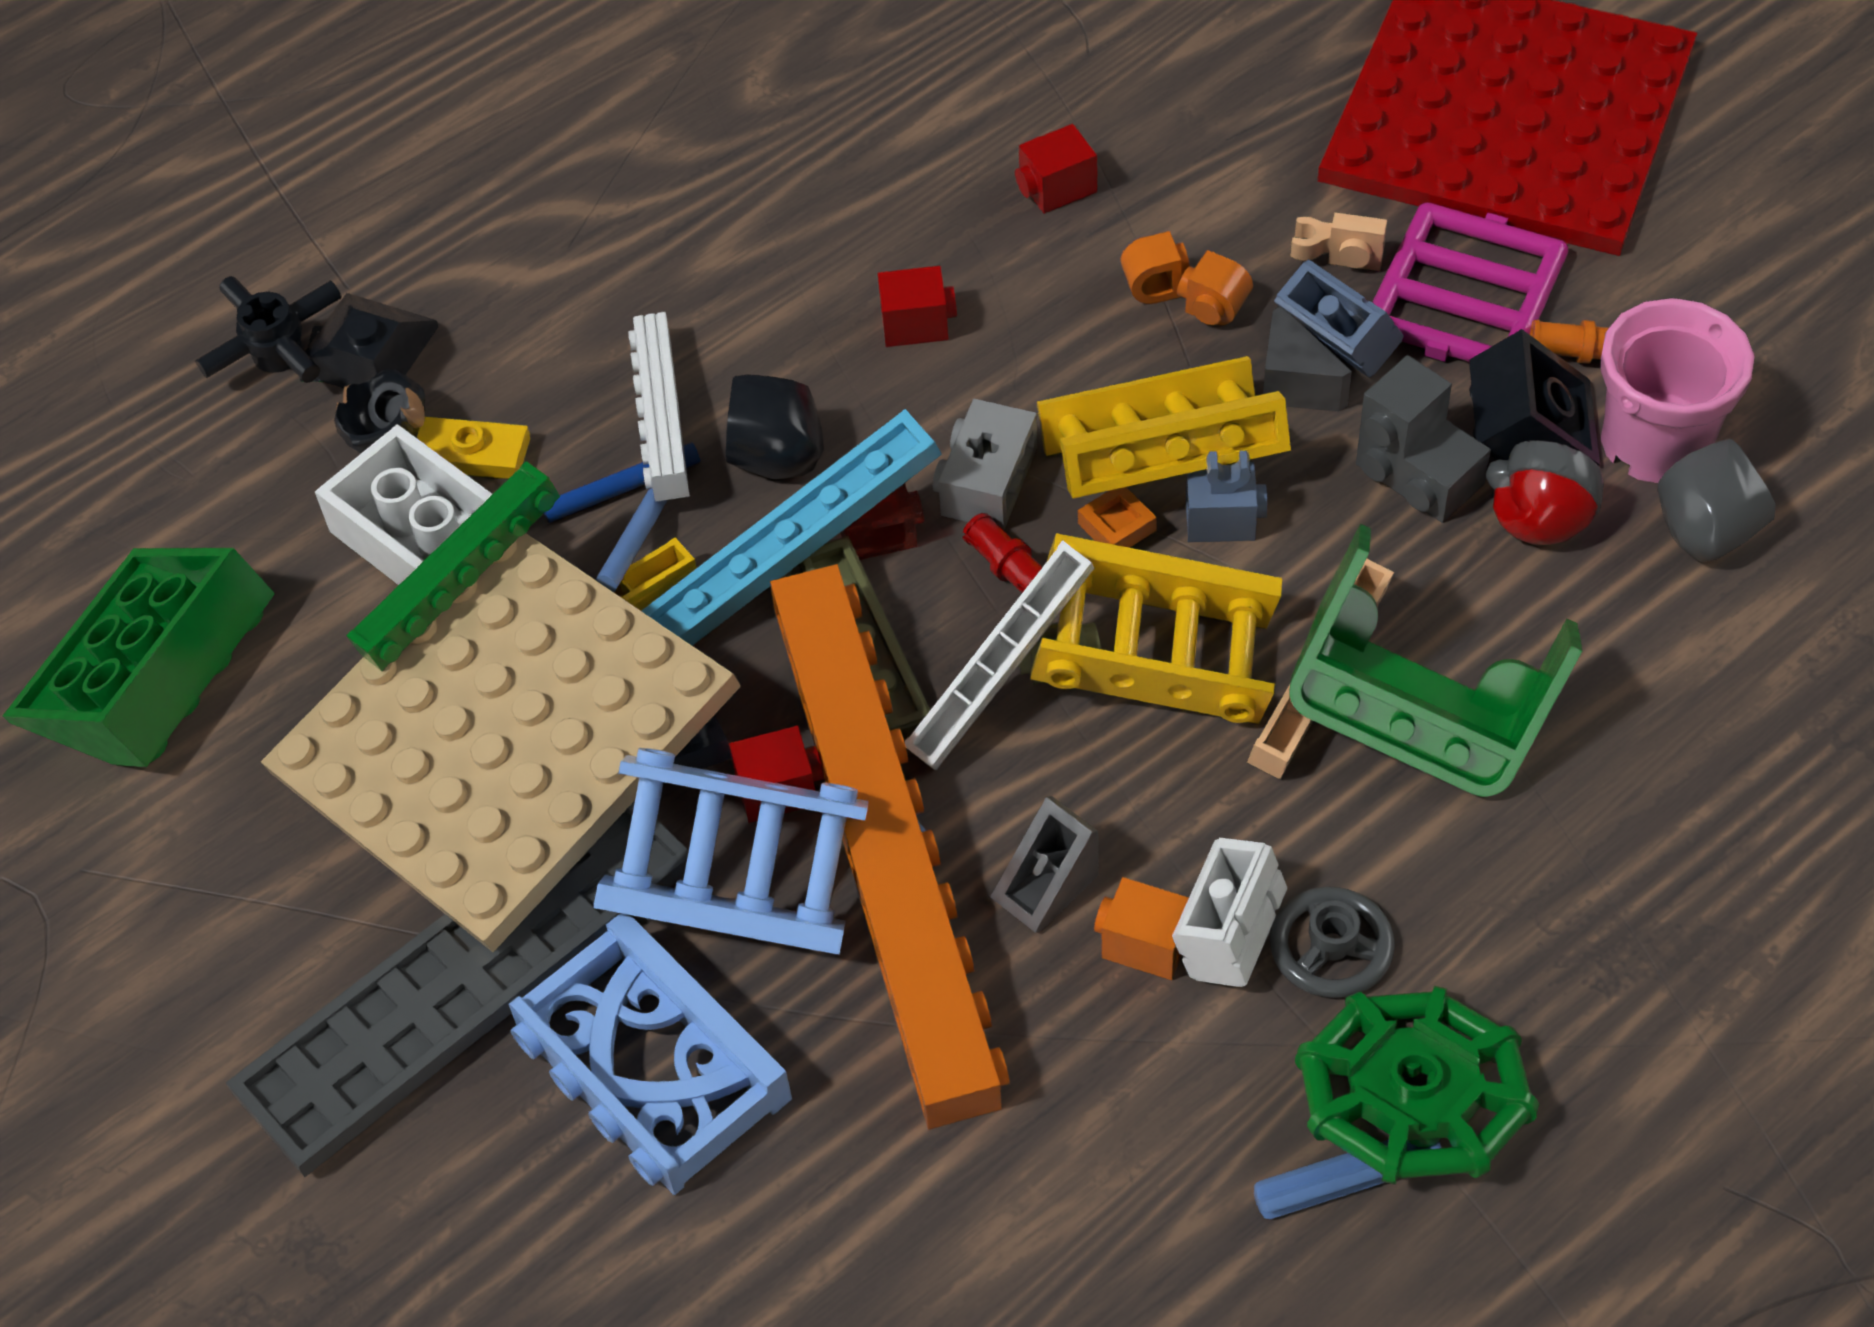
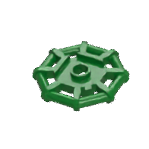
M1434 986L1433 991L1367 997L1362 992H1357L1347 996L1345 1007L1312 1041L1300 1044L1295 1056V1064L1302 1071L1310 1112L1307 1128L1314 1138L1319 1141L1328 1140L1382 1174V1182L1396 1185L1398 1179L1464 1173H1468L1473 1178H1478L1489 1173L1490 1162L1524 1124L1535 1121L1539 1102L1531 1094L1519 1050L1522 1038L1512 1026H1499L1448 996L1447 988ZM1420 1018L1414 1019L1413 1027L1396 1028V1019ZM1442 1021L1448 1024L1449 1026L1453 1027L1454 1029L1458 1030L1459 1032L1463 1033L1464 1035L1470 1037L1472 1040L1470 1041L1469 1039L1463 1037L1462 1035L1443 1025ZM1357 1031L1366 1034L1352 1050L1342 1047ZM1490 1061L1496 1063L1501 1083L1485 1081L1484 1073H1480L1479 1065ZM1420 1072L1428 1076L1427 1085H1409L1404 1082L1405 1079L1401 1075L1406 1074L1407 1076L1415 1077ZM1329 1075L1348 1076L1350 1094L1334 1099ZM1480 1108L1497 1113L1477 1136L1472 1127L1467 1124ZM1362 1117L1389 1134L1388 1147L1351 1123ZM1441 1138H1448L1452 1145L1450 1148L1406 1151L1407 1141L1417 1147H1431L1436 1145Z

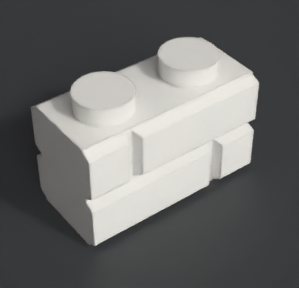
M1219 838L1214 841L1172 935L1179 954L1183 955L1182 961L1189 977L1196 979V981L1236 987L1247 985L1276 917L1274 911L1279 909L1287 891V885L1282 872L1277 869L1278 862L1271 846L1261 842Z

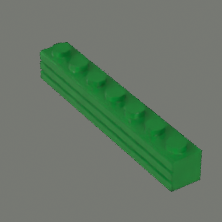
M527 461L523 463L498 490L346 635L357 651L380 671H383L390 663L396 661L401 652L414 639L421 636L442 612L451 607L457 597L468 587L475 584L479 576L493 562L499 560L519 537L527 533L530 526L544 512L549 511L553 507L554 503L561 496L550 478Z

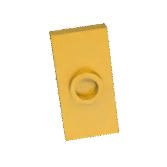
M425 417L424 424L419 428L417 435L418 440L466 475L509 479L523 464L531 438L528 426L435 417Z

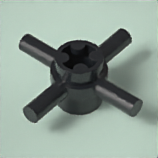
M229 276L222 280L219 286L220 291L237 309V336L195 360L201 373L206 378H209L247 354H251L256 367L262 371L277 373L292 369L305 383H310L317 379L320 374V368L304 352L301 340V322L342 298L334 282L330 280L293 303L288 304L286 299L278 293L268 291L252 295L234 276Z

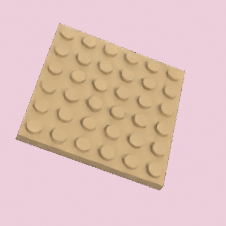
M526 533L519 537L499 560L493 562L479 576L475 584L468 587L457 597L451 607L442 612L427 627L426 631L414 639L401 652L399 658L390 663L383 671H380L363 657L274 747L261 763L274 777L490 951L494 952L635 801L639 777L619 774L621 760L626 755L637 757L638 748L662 750L673 753L676 757L741 686L732 672Z

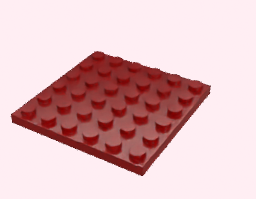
M1392 0L1319 165L1317 182L1418 207L1423 203H1432L1481 218H1485L1487 213L1508 218L1507 225L1559 239L1567 244L1620 256L1692 55L1697 32L1556 0Z

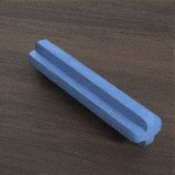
M1389 1140L1383 1141L1381 1143L1388 1147ZM1407 1141L1406 1151L1441 1148V1145L1438 1142L1431 1147H1417ZM1345 1153L1258 1181L1254 1185V1198L1263 1218L1273 1219L1385 1182H1382V1174L1349 1153Z

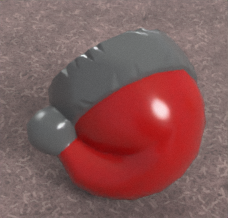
M1524 441L1514 446L1509 460L1494 461L1490 463L1486 471L1488 483L1495 490L1493 509L1496 517L1505 531L1518 540L1533 545H1553L1567 541L1584 530L1600 511L1604 487L1600 468L1589 456L1567 445L1545 441Z

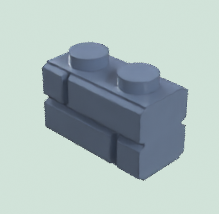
M1309 259L1302 263L1276 295L1277 297L1274 301L1278 307L1282 306L1327 349L1369 378L1379 370L1404 337L1387 312L1371 301L1367 302L1362 295Z

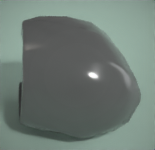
M1733 439L1715 442L1689 453L1669 468L1658 482L1657 491L1662 513L1670 534L1679 547L1697 561L1706 562L1721 558L1747 542L1775 518L1776 504L1767 486L1742 448Z

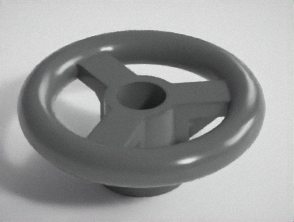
M1340 887L1314 888L1291 898L1276 915L1270 932L1271 952L1281 973L1296 987L1320 997L1344 998L1370 989L1385 975L1394 956L1395 940L1393 930L1383 911L1364 895ZM1308 910L1310 914L1308 931L1311 946L1296 962L1289 948V932L1294 921ZM1359 915L1369 923L1374 932L1375 939L1366 938L1359 934ZM1335 933L1341 938L1333 939L1326 937L1325 934ZM1346 955L1371 960L1364 970L1348 978L1326 979L1314 975L1328 960H1339Z

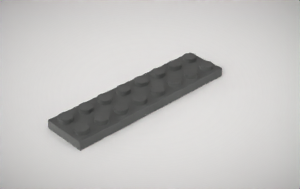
M635 801L494 952L490 951L444 914L226 1082L234 1097L304 1178L512 1013L509 1007L510 1002L518 996L523 998L607 931L606 924L620 913L593 908L597 885L604 875L615 876L616 869L623 867ZM658 820L656 821L647 873L652 875L651 884L671 887L677 880L684 877L689 850Z

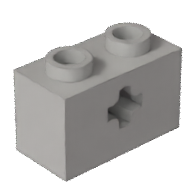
M973 398L965 419L958 418L954 424L950 440V455L947 460L940 459L938 462L932 487L934 492L939 493L941 516L969 522L977 514L988 513L994 519V522L1004 530L1038 448L1037 417L1035 412Z

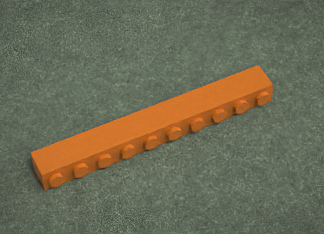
M838 564L772 580L770 584L775 614L813 743L819 755L825 783L840 784L858 789L857 799L869 801L865 820L846 818L842 841L927 1128L930 1130L1002 1110L1001 1086L1010 1084L1007 1066L1001 1048L989 1049L983 1031L992 1027L988 1005L983 991L972 993L966 974L974 972L972 955L966 937L954 938L949 922V920L957 918L953 894L948 882L937 884L932 867L941 865L938 847L932 830L921 832L916 815L924 813L921 793L916 779L913 778L905 781L900 764L908 763L907 750L900 728L889 730L885 715L893 713L891 699L885 680L874 681L870 666L877 665V657L869 630L859 633L855 619L862 617V609L855 584L844 586Z

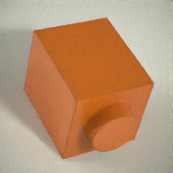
M1122 877L1114 899L1107 896L1103 898L1095 920L1094 931L1102 934V958L1172 981L1182 956L1178 952L1172 935L1189 898Z

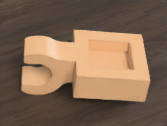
M1334 213L1333 222L1327 223L1312 217H1298L1295 237L1298 238H1292L1291 257L1307 261L1308 259L1313 260L1321 254L1329 253L1328 264L1380 271L1387 219Z

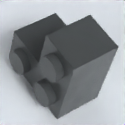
M1407 355L1364 393L1356 465L1362 468L1364 473L1372 480L1384 483L1405 497L1408 503L1415 509L1427 512L1441 523H1444L1485 484L1491 449L1446 420L1452 383Z

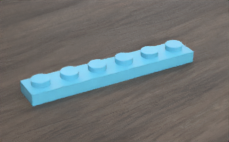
M904 409L645 607L642 612L693 646L770 587V581L783 577L941 456L942 453L934 440L910 413Z

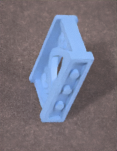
M620 913L606 924L607 931L523 998L518 996L509 1003L516 1026L510 1031L518 1045L530 1058L535 1059L541 1054L553 1067L549 1074L566 1097L573 1101L580 1095L593 1109L588 1115L599 1132L609 1142L613 1143L620 1138L630 1148L632 1153L628 1156L629 1160L648 1184L654 1186L658 1181H661L673 1195H676L685 1187V1182L769 1112L772 1115L777 1113L792 1100L786 1071L631 915ZM618 961H622V964L610 979L603 993L588 986ZM646 995H654L660 1000L658 1007L651 1013H639L625 1007L629 1001L631 1005L640 1009L639 1002ZM569 1001H585L597 1007L595 1016L582 1010L572 1011L565 1015L567 1020L580 1024L578 1031L571 1036H562L550 1027L551 1015ZM619 1021L630 1027L642 1030L661 1029L681 1021L686 1028L678 1038L674 1051V1065L679 1080L653 1082L615 1076L613 1054ZM696 1050H709L713 1054V1059L703 1065L696 1063L701 1076L693 1077L688 1068V1057ZM589 1051L591 1071L576 1055ZM744 1087L748 1089L746 1093L716 1118H712L707 1102L730 1095ZM624 1106L642 1108L638 1118L636 1119ZM694 1106L699 1116V1125L696 1134L680 1146H667L656 1139L654 1128L657 1123L665 1120L673 1122L676 1125V1133L678 1135L684 1123L681 1107Z

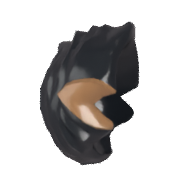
M384 369L367 382L360 384L352 383L344 387L343 403H337L334 418L336 431L349 447L359 453L364 452L397 424L416 437L419 428L423 426L425 420L424 389L414 380L396 369Z

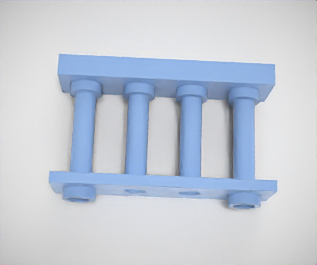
M638 748L637 757L626 755L621 760L619 774L639 777L622 868L616 869L615 876L604 875L599 881L593 908L840 954L846 920L835 919V910L829 907L846 818L866 819L869 801L857 799L858 789L840 784L822 783L819 792L674 764L675 754L650 748ZM664 782L700 789L684 879L677 880L675 888L651 884L652 875L647 873ZM725 794L761 801L744 892L737 893L736 900L712 895L713 887L708 885ZM786 806L822 812L805 903L798 904L797 911L773 907L774 898L769 896Z

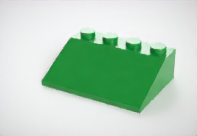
M133 548L2 716L10 724L112 765L147 767L149 763L155 761L165 751L168 744L167 739L181 720L197 708L201 693L212 678L223 671L230 663L232 651L244 635L259 624L263 617L264 608L275 593L234 548Z

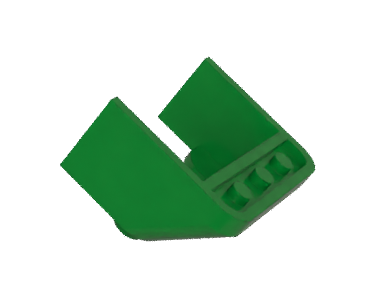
M1360 523L1320 603L1293 671L1289 695L1294 708L1308 719L1473 795L1488 797L1501 793L1513 781L1583 651L1578 623L1569 619L1565 620L1540 669L1520 660H1500L1486 669L1475 690L1369 641L1378 622V607L1375 599L1368 591L1354 584L1370 553L1371 528Z

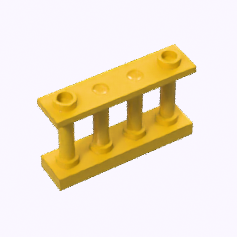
M1248 356L1037 401L1044 453L1046 456L1062 453L1067 489L1072 498L1207 469L1206 458L1211 451H1217L1218 463L1222 465L1238 462L1240 451H1247L1250 460L1291 451L1285 397L1279 391L1255 396L1251 359Z
M1058 533L1055 534L1047 561L1063 540L1091 561L1095 569L1060 612L1056 640L1042 638L1031 669L1030 680L1046 682L1060 689H1082L1220 716L1234 723H1260L1274 694L1275 683L1252 679L1256 627L1267 629L1281 598L1282 578ZM1086 593L1119 600L1114 652L1079 645ZM1142 604L1176 612L1171 663L1137 656ZM1199 615L1233 623L1228 674L1194 668Z

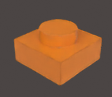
M1127 487L1107 491L1078 510V525L1094 541L1130 548L1157 531V517Z

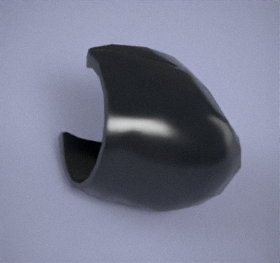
M746 374L733 377L726 430V462L739 469L747 470L770 479L799 477L813 471L824 450L822 426L809 387L794 380L772 376Z

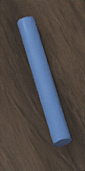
M653 488L647 491L595 579L612 592H615L667 503V500L655 502Z

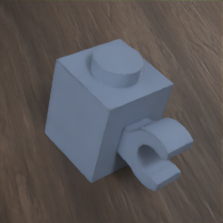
M1217 451L1209 452L1206 458L1207 469L1186 474L1185 501L1188 542L1255 541L1257 518H1267L1266 484H1256L1254 462H1250L1247 451H1240L1238 462L1228 465L1218 463Z

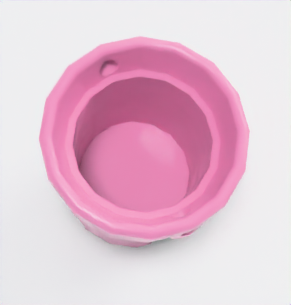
M1669 298L1647 301L1621 313L1605 333L1601 355V373L1607 387L1605 415L1601 434V442L1606 456L1614 463L1617 455L1621 461L1629 464L1628 475L1638 480L1658 483L1664 473L1677 461L1691 452L1715 443L1727 414L1733 410L1744 396L1752 379L1755 356L1746 333L1726 314L1703 303Z

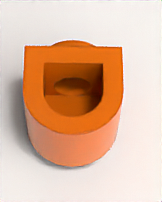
M1170 231L1136 239L1125 248L1120 259L1132 295L1137 301L1145 304H1155L1180 298L1177 295L1178 285L1183 273L1190 265L1183 242L1175 244Z
M1207 250L1196 268L1189 266L1185 270L1178 285L1177 295L1186 299L1185 313L1195 316L1205 324L1227 325L1232 322L1251 293L1253 281L1247 270L1240 264Z

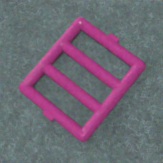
M1423 203L1418 207L1372 303L1390 315L1399 298L1510 331L1508 337L1521 329L1530 335L1531 323L1533 320H1539L1568 255V245L1559 239L1507 225L1508 218L1487 213L1485 218H1481L1436 204ZM1432 226H1436L1543 257L1536 274L1426 243L1425 240ZM1419 262L1526 294L1520 310L1517 311L1407 278L1414 263ZM1390 316L1394 324L1404 335L1401 341L1424 348V356L1445 362L1447 357L1451 356L1469 362L1471 358L1492 347Z

